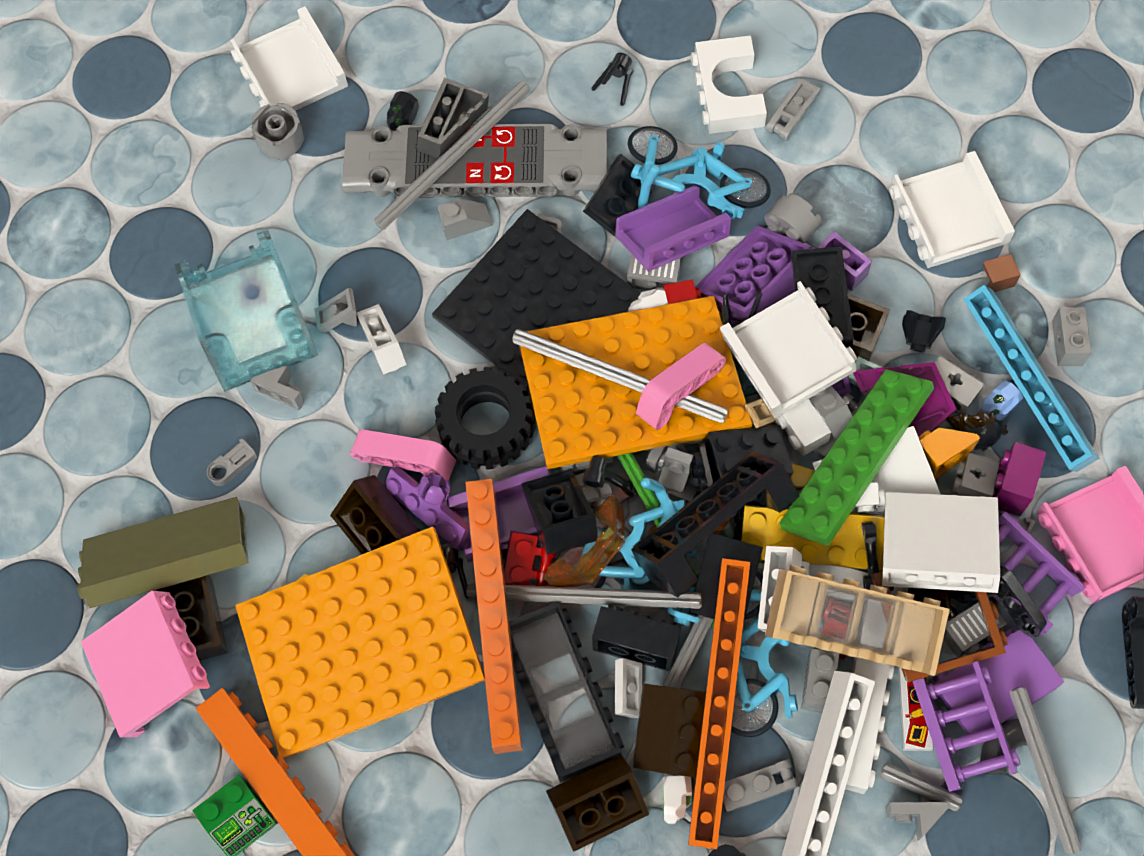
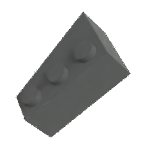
M444 77L418 134L417 151L439 158L487 110L489 94Z

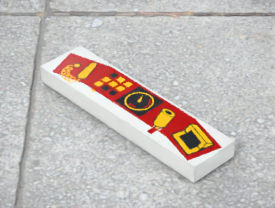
M898 667L903 751H932V739L913 681L907 682L902 669Z

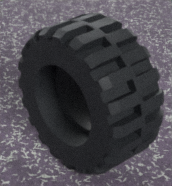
M484 367V371H477V368L469 369V374L464 375L460 373L455 376L456 381L454 383L449 381L444 386L446 393L440 392L438 396V405L435 406V422L442 445L446 447L453 457L456 456L457 461L462 465H466L469 462L471 468L478 470L480 465L485 466L486 470L494 469L493 465L500 464L501 467L508 465V459L516 460L521 456L520 449L526 450L530 444L529 438L533 437V424H535L531 397L528 396V390L524 384L519 385V379L514 375L507 377V373L504 370L498 369L497 372H493L492 367ZM479 403H496L503 406L509 412L507 423L500 430L489 435L470 433L461 424L464 414L471 407Z

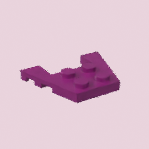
M935 362L856 370L853 373L862 394L873 389L886 369L932 381L934 390L909 425V427L914 426L918 437L928 430L930 432L935 430L956 411V407Z

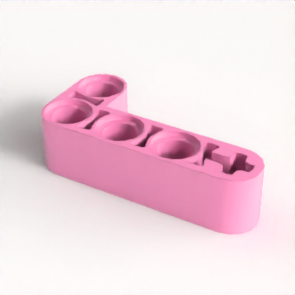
M707 343L701 344L657 375L645 386L636 414L654 429H661L670 419L674 405L717 375L725 365L726 358Z
M363 429L358 431L350 451V455L353 458L362 462L388 467L398 466L401 469L421 472L425 477L431 473L443 476L441 485L444 484L445 480L449 481L456 463V459L437 442Z

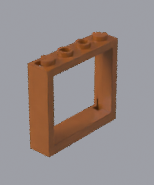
M883 571L871 574L874 585L888 588L887 594L892 595L889 586H882ZM975 592L993 646L939 662L936 674L1006 653L1004 646L1008 645L1007 638L1003 629H998L995 620L999 618L998 611L994 602H989L986 592ZM880 602L887 623L891 604ZM901 668L907 682L931 676L926 673Z

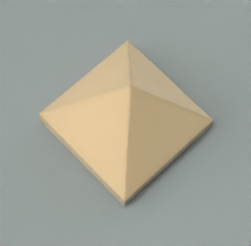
M762 398L744 406L756 428L777 420L773 417Z

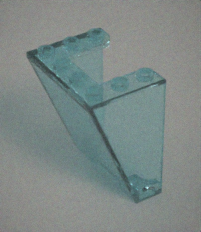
M268 229L256 233L260 244L256 249L253 245L249 246L252 256L212 271L205 272L202 264L198 265L199 271H193L189 268L186 260L174 264L199 342L224 392L251 382L254 376L283 366L290 367L318 356ZM248 285L258 287L259 294L256 298L249 299L245 296L244 289Z

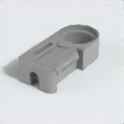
M239 439L240 444L233 447L224 457L220 455L208 466L207 476L214 485L224 486L257 459L255 451L245 440ZM222 467L226 469V475L223 478H213V472L217 468Z

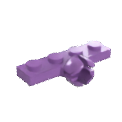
M398 466L391 468L384 484L389 493L426 525L434 527L437 534L455 549L463 547L470 532V525L447 506L446 500L451 490L449 481L445 480L443 487L440 488L443 476L431 473L426 475V477L423 476L419 484Z

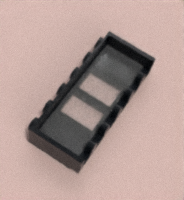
M555 602L509 621L514 670L561 783L621 755V749L624 748V744L619 732L613 733L610 723L614 721L608 706L602 707L599 698L603 697L598 682L592 683L589 673L593 672L587 656L581 657L578 649L582 647L577 632L571 633L568 624L572 623L567 608L561 609L559 602Z

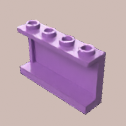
M694 185L683 192L675 193L616 219L615 237L649 272L729 237L732 218L727 213L716 216L700 200V188Z
M546 466L493 483L502 555L507 553L511 531L538 536L521 483L549 476L550 473ZM463 492L448 497L450 509L470 525L467 493ZM470 532L463 546L468 563L473 561Z
M1012 628L1005 632L1008 645L1004 646L1006 653L978 661L981 667L987 666L992 682L988 683V687L1001 724L1017 715L1010 696L1012 689L1025 687L1031 704H1034L1064 683L1034 640L1020 629L1015 632ZM990 642V643L984 645V646H983L982 648H980L979 650L992 647L993 645H992V643ZM973 663L958 667L950 674L947 671L940 673L933 679L935 682L933 685L974 673ZM979 683L939 695L949 710L985 700ZM989 710L957 720L965 732L963 736L994 727Z

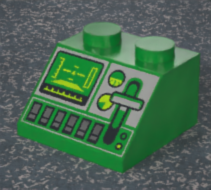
M237 775L192 810L206 832L227 856H237L277 825L249 783L240 775Z

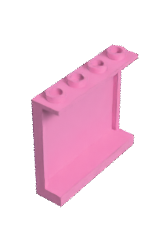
M1126 465L1117 469L1111 476L1053 503L1047 504L1045 502L1038 509L1037 518L1040 525L1048 530L1054 548L1060 551L1066 560L1065 564L1068 571L1075 573L1080 578V582L1086 587L1082 594L1089 598L1092 604L1144 580V494Z
M149 592L81 641L120 738L140 736L145 732L143 726L194 690L208 689L210 687L206 678V671L198 660L196 648L188 637L186 625L180 618L175 607V600L169 592Z

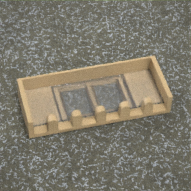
M790 565L789 570L779 569L765 636L935 676L950 610L940 607L941 601L925 597L923 602L914 601L913 594L897 591V595L893 596L887 594L888 588L871 585L870 590L860 588L861 582L844 578L843 583L833 581L834 575L817 572L816 577L806 575L807 569Z

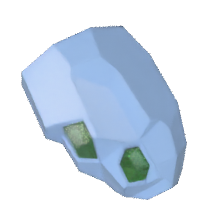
M1004 380L986 397L980 411H985L988 416L990 412H993L998 421L1004 420L1021 403L1023 395L1014 384Z

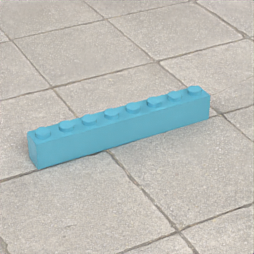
M983 285L965 297L963 300L1069 470L1078 472L1100 459L995 292L988 286Z

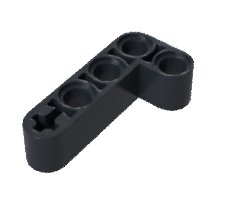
M1132 596L1122 608L1128 693L1132 709H1144V596Z

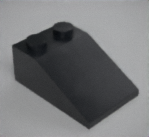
M572 470L521 483L539 539L547 555L598 541L595 515Z

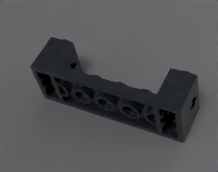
M751 452L633 547L631 551L650 582L678 598L680 595L687 593L691 586L698 581L684 555L694 550L699 542L716 532L722 523L734 517L738 510L748 502H756L780 513L788 509L800 496L781 462Z

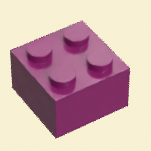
M1017 442L1013 444L1010 450H1005L1002 459L998 461V475L992 496L998 497V510L1019 517L1023 514L1034 498L1046 456L1045 451Z

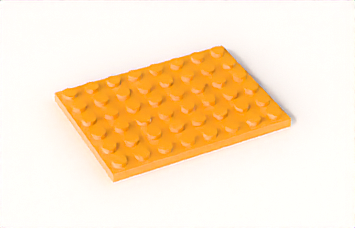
M714 296L526 331L651 380L703 343H707L726 358V363L721 371L690 394L728 409V415L724 423H719L674 405L668 422L661 429L656 430L636 414L642 392L519 345L547 469L587 462L593 456L607 458L704 439L708 432L752 428L750 414L744 408L746 401L731 351L721 334L720 327L723 325Z
M434 527L427 528L235 605L276 747L283 759L485 681V673Z

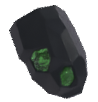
M404 91L395 93L387 112V124L390 130H396L401 125H412L419 108L418 99L412 94Z

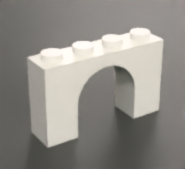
M751 35L695 42V52H691L692 66L697 68L695 84L700 86L701 91H698L699 104L704 105L705 111H702L703 125L708 126L709 134L765 127L767 112L763 94L731 97L718 91L713 84L714 79L722 73L753 69L755 54Z

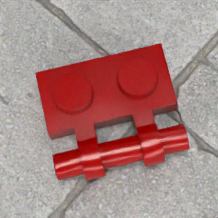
M511 531L503 568L505 585L529 586L530 578L537 579L536 586H547V582H550L552 575L550 572L552 558H555L556 553L547 555L543 546H537L538 536L535 534ZM535 555L542 556L539 570L532 569Z

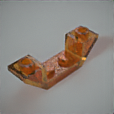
M611 495L607 501H604L595 514V517L607 530L598 536L595 545L580 558L575 568L561 557L552 563L543 576V579L550 586L576 587L592 584L625 544L624 508L614 496Z

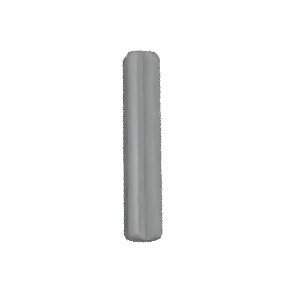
M886 763L882 768L880 774L882 779L933 802H948V808L953 811L960 809L963 801L962 796L949 792L947 789L889 763Z

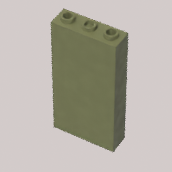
M233 497L83 539L82 551H79L81 567L78 568L80 583L77 584L78 594L81 599L86 600L89 608L249 564L245 516L238 498Z

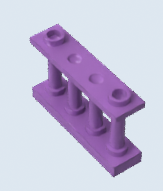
M1003 512L998 516L999 544L1007 536L1018 548L1002 566L1012 572L1023 558L1028 555L1038 567L1022 584L1027 594L1036 587L1046 574L1059 585L1038 608L1047 621L1046 627L1040 633L1042 635L1047 633L1053 626L1048 620L1047 615L1067 593L1072 597L1084 591L1086 587L1080 582V578L1075 573L1068 571L1023 529L1014 516ZM1011 597V599H1012L1015 603H1017L1018 605H1021V603H1020L1018 600H1016L1015 598H1012V597Z
M978 661L973 662L975 672L935 685L933 683L928 684L925 678L913 681L949 792L963 789L961 782H965V778L1008 766L1011 774L1018 773L1016 767L1021 765L1016 749L1010 750L992 699L988 683L992 682L987 666L981 667ZM980 684L985 700L942 712V710L937 711L934 700L938 699V695ZM989 710L994 724L993 728L951 739V737L946 738L943 727L947 726L946 723ZM999 739L1004 755L964 767L960 765L955 766L952 754H956V750Z

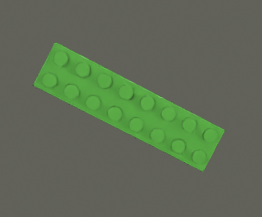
M886 369L799 494L800 497L793 502L780 521L781 529L829 546L934 390L933 382Z

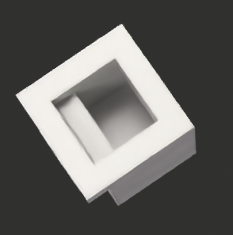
M878 482L870 483L854 508H858L859 513L874 512V507L885 505L884 489H878Z

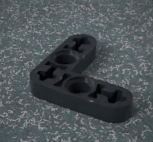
M1000 566L998 593L986 592L988 598L996 596L1024 634L1030 637L1039 636L1047 625L1044 615L1013 573L1006 567ZM948 590L952 598L959 603L977 601L975 591ZM1011 597H1012V598H1015L1016 600H1018V601L1021 603V605H1018L1017 603H1015V602L1011 599Z

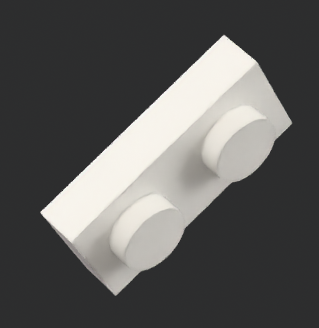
M624 658L615 660V714L633 719L639 718L642 695V663Z

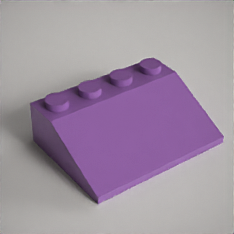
M757 225L695 288L700 289L701 298L714 296L718 311L723 313V293H727L730 319L744 322L749 317L758 291L762 292L756 314L795 292L791 251L812 248L807 244Z

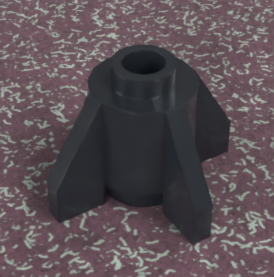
M907 310L906 315L903 317L902 327L906 344L910 345V350L924 353L925 349H931L932 343L944 329L946 318L931 317Z

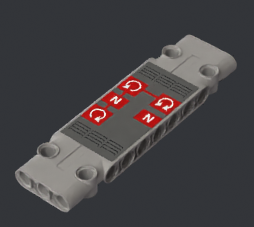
M495 124L418 198L550 197L557 194L558 190H561L567 196H575L581 190L596 191L607 173V129H580L574 124L566 125L562 129H558L552 124ZM401 125L396 130H390L386 126H377L372 131H346L342 179L344 193H366L371 191L376 197H386L392 191L398 197L438 159L417 151V139L422 125Z

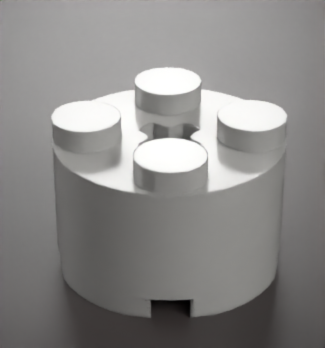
M277 103L274 106L268 104L261 107L252 118V130L260 150L265 155L284 161L301 148L305 136L298 115L291 106L284 103Z
M783 193L764 217L768 225L766 229L804 244L821 225L822 219L819 214L814 216L811 212L813 207L806 200L793 193H790L788 196H786V193Z

